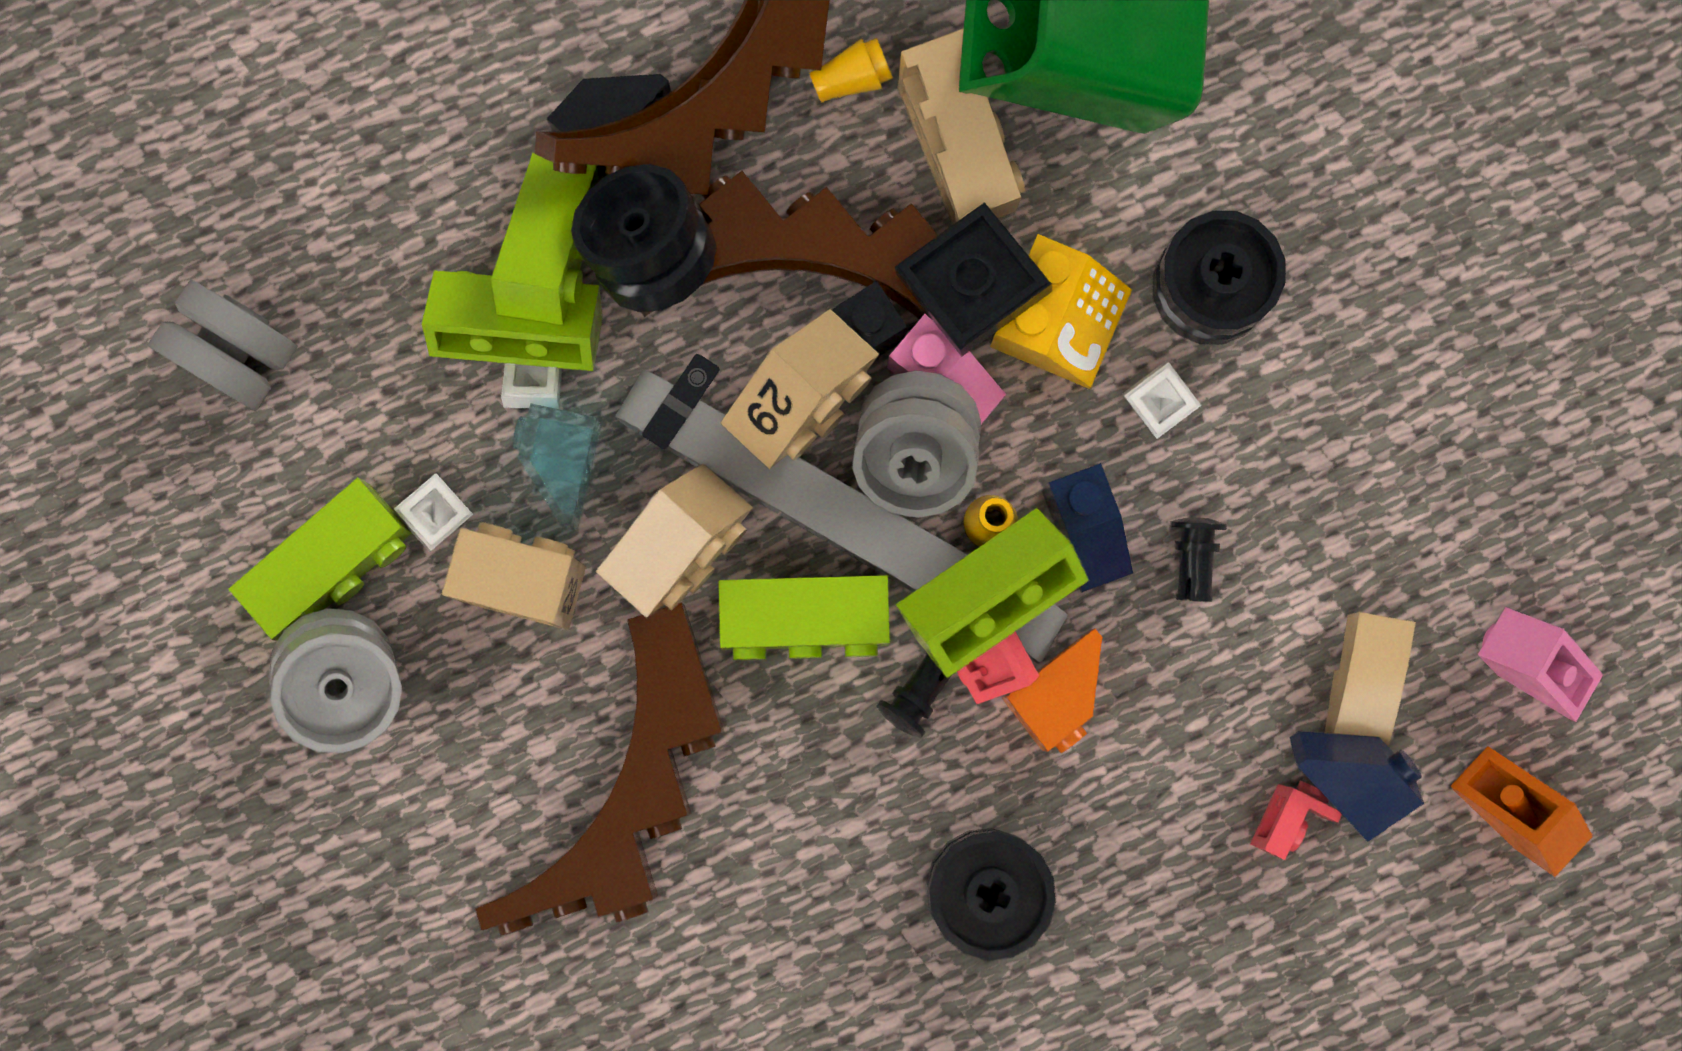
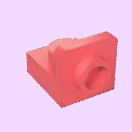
M1016 631L957 671L960 680L967 686L976 704L1030 686L1039 677Z
M1299 781L1296 789L1278 784L1250 845L1285 860L1289 851L1294 852L1298 849L1306 835L1308 823L1304 819L1308 811L1336 823H1339L1342 814L1339 810L1327 805L1329 800L1315 786L1303 781Z

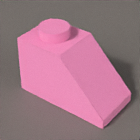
M926 314L921 317L889 355L887 368L895 375L911 371H923L941 374L960 384L976 402L981 424L1006 396L1005 392L969 351L961 357L934 321Z
M1507 607L1504 608L1497 622L1492 624L1486 631L1482 648L1478 653V656L1496 675L1577 722L1603 676L1600 670L1564 629Z

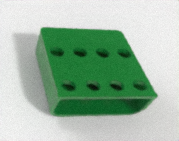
M966 0L959 92L973 93L1141 134H1146L1187 118L1193 114L1201 101L1204 87L1209 0H998L1006 7L1009 15V22L1005 29L997 28L989 20L987 6L990 0ZM987 53L998 56L1003 63L1005 74L987 77L983 70L984 56Z

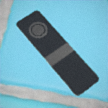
M695 354L642 432L643 437L661 449H667L718 374L719 367L702 355Z

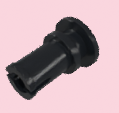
M1187 517L1170 521V527L1181 528V541H1175V549L1180 550L1178 593L1176 594V599L1212 602L1214 552L1220 551V544L1214 543L1215 530H1226L1227 524L1200 517Z
M926 652V656L904 687L897 686L892 694L895 699L892 704L880 700L877 708L896 728L912 736L922 738L925 731L918 723L922 717L928 719L933 713V709L930 706L950 677L946 678Z

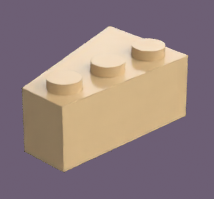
M964 28L901 51L898 90L952 224L958 222L984 202L997 218L1016 212L1021 199L1020 193L1025 192L1024 181L1016 162H1009L1003 145L1005 142L1004 132L998 116L994 111L992 112L988 97L959 92Z

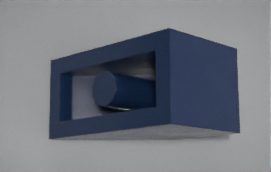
M1101 463L1048 482L1043 488L1042 493L1054 525L1072 544L1089 581L1079 587L1080 592L1088 591L1133 574L1122 516Z
M1298 731L1289 737L1297 767L1367 841H1370L1424 804L1416 782L1422 778L1419 769L1403 750L1400 749L1393 753L1380 737Z

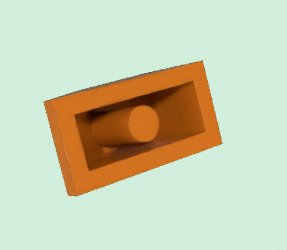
M1096 628L1085 633L1037 670L1039 677L1030 686L1013 691L1002 697L1003 701L1042 751H1049L1056 747L1060 753H1063L1087 734L1082 725L1093 717L1102 636Z
M1489 746L1482 751L1451 785V788L1515 850L1554 877L1561 872L1593 837L1575 803Z

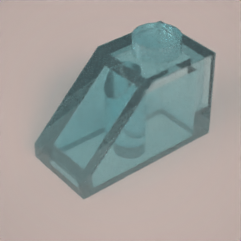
M530 403L528 416H520L517 421L513 448L519 450L518 459L559 523L568 530L578 532L602 425L593 416Z

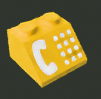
M1037 234L1028 256L1051 282L1052 292L998 330L990 347L1090 389L1132 289L1090 255Z

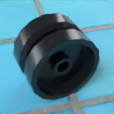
M644 164L627 166L611 173L587 191L575 210L571 233L576 250L586 264L595 272L597 280L606 293L620 307L636 312L661 311L684 301L702 286L714 266L717 245L712 230L701 211L696 208L694 199L684 182L668 168Z
M1210 211L1190 219L1172 237L1168 246L1162 252L1153 272V300L1161 319L1177 335L1198 344L1223 345L1245 336L1277 304L1286 283V259L1276 236L1259 220L1238 211ZM1219 278L1222 280L1223 284L1218 283Z
M993 828L969 830L948 841L932 860L925 884L928 909L943 937L962 953L987 961L1013 958L1033 947L1050 926L1056 905L1054 877L1042 855L1022 838ZM995 882L998 886L997 897L993 901L984 902L977 893L978 887L981 883L985 886H991Z

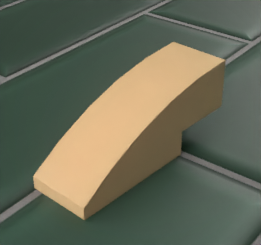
M1363 612L1347 616L1339 670H1334L1325 733L1380 737L1389 746L1404 688L1416 622Z

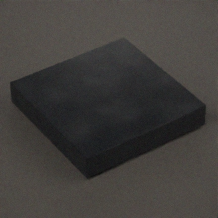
M985 202L894 267L896 275L961 357L1052 292L1051 282Z

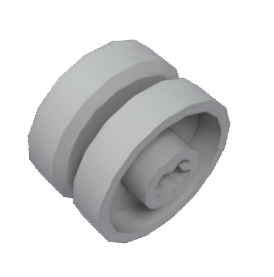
M190 279L176 300L175 305L181 314L202 327L196 336L175 322H162L147 346L256 412L271 387L266 378L245 366V361L250 356L272 370L284 369L298 345L269 327L270 322L237 300L226 294L221 297Z
M911 371L892 375L876 385L862 404L852 468L859 488L874 504L897 515L917 518L942 514L960 504L974 487L978 468L981 419L976 402L960 384L936 373Z
M324 609L303 615L283 631L271 652L269 669L270 702L277 723L294 742L316 752L344 753L367 746L388 729L399 710L402 685L390 640L373 620L352 610Z

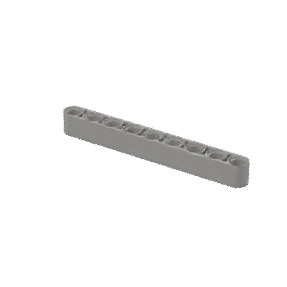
M642 370L614 418L635 432L640 430L639 434L642 435V432L674 385L649 371ZM700 400L666 449L683 460L687 457L686 461L695 467L704 463L728 486L731 487L734 484L733 489L777 514L781 511L780 516L823 541H826L828 538L829 541L827 543L872 569L876 566L875 571L882 575H888L889 579L912 592L968 555L902 516L893 514L874 504L867 496L801 458L793 460L787 455L772 468H767L720 424L725 414ZM1056 605L1051 606L1016 630L1030 659L1039 664L1042 663L1068 617V614Z

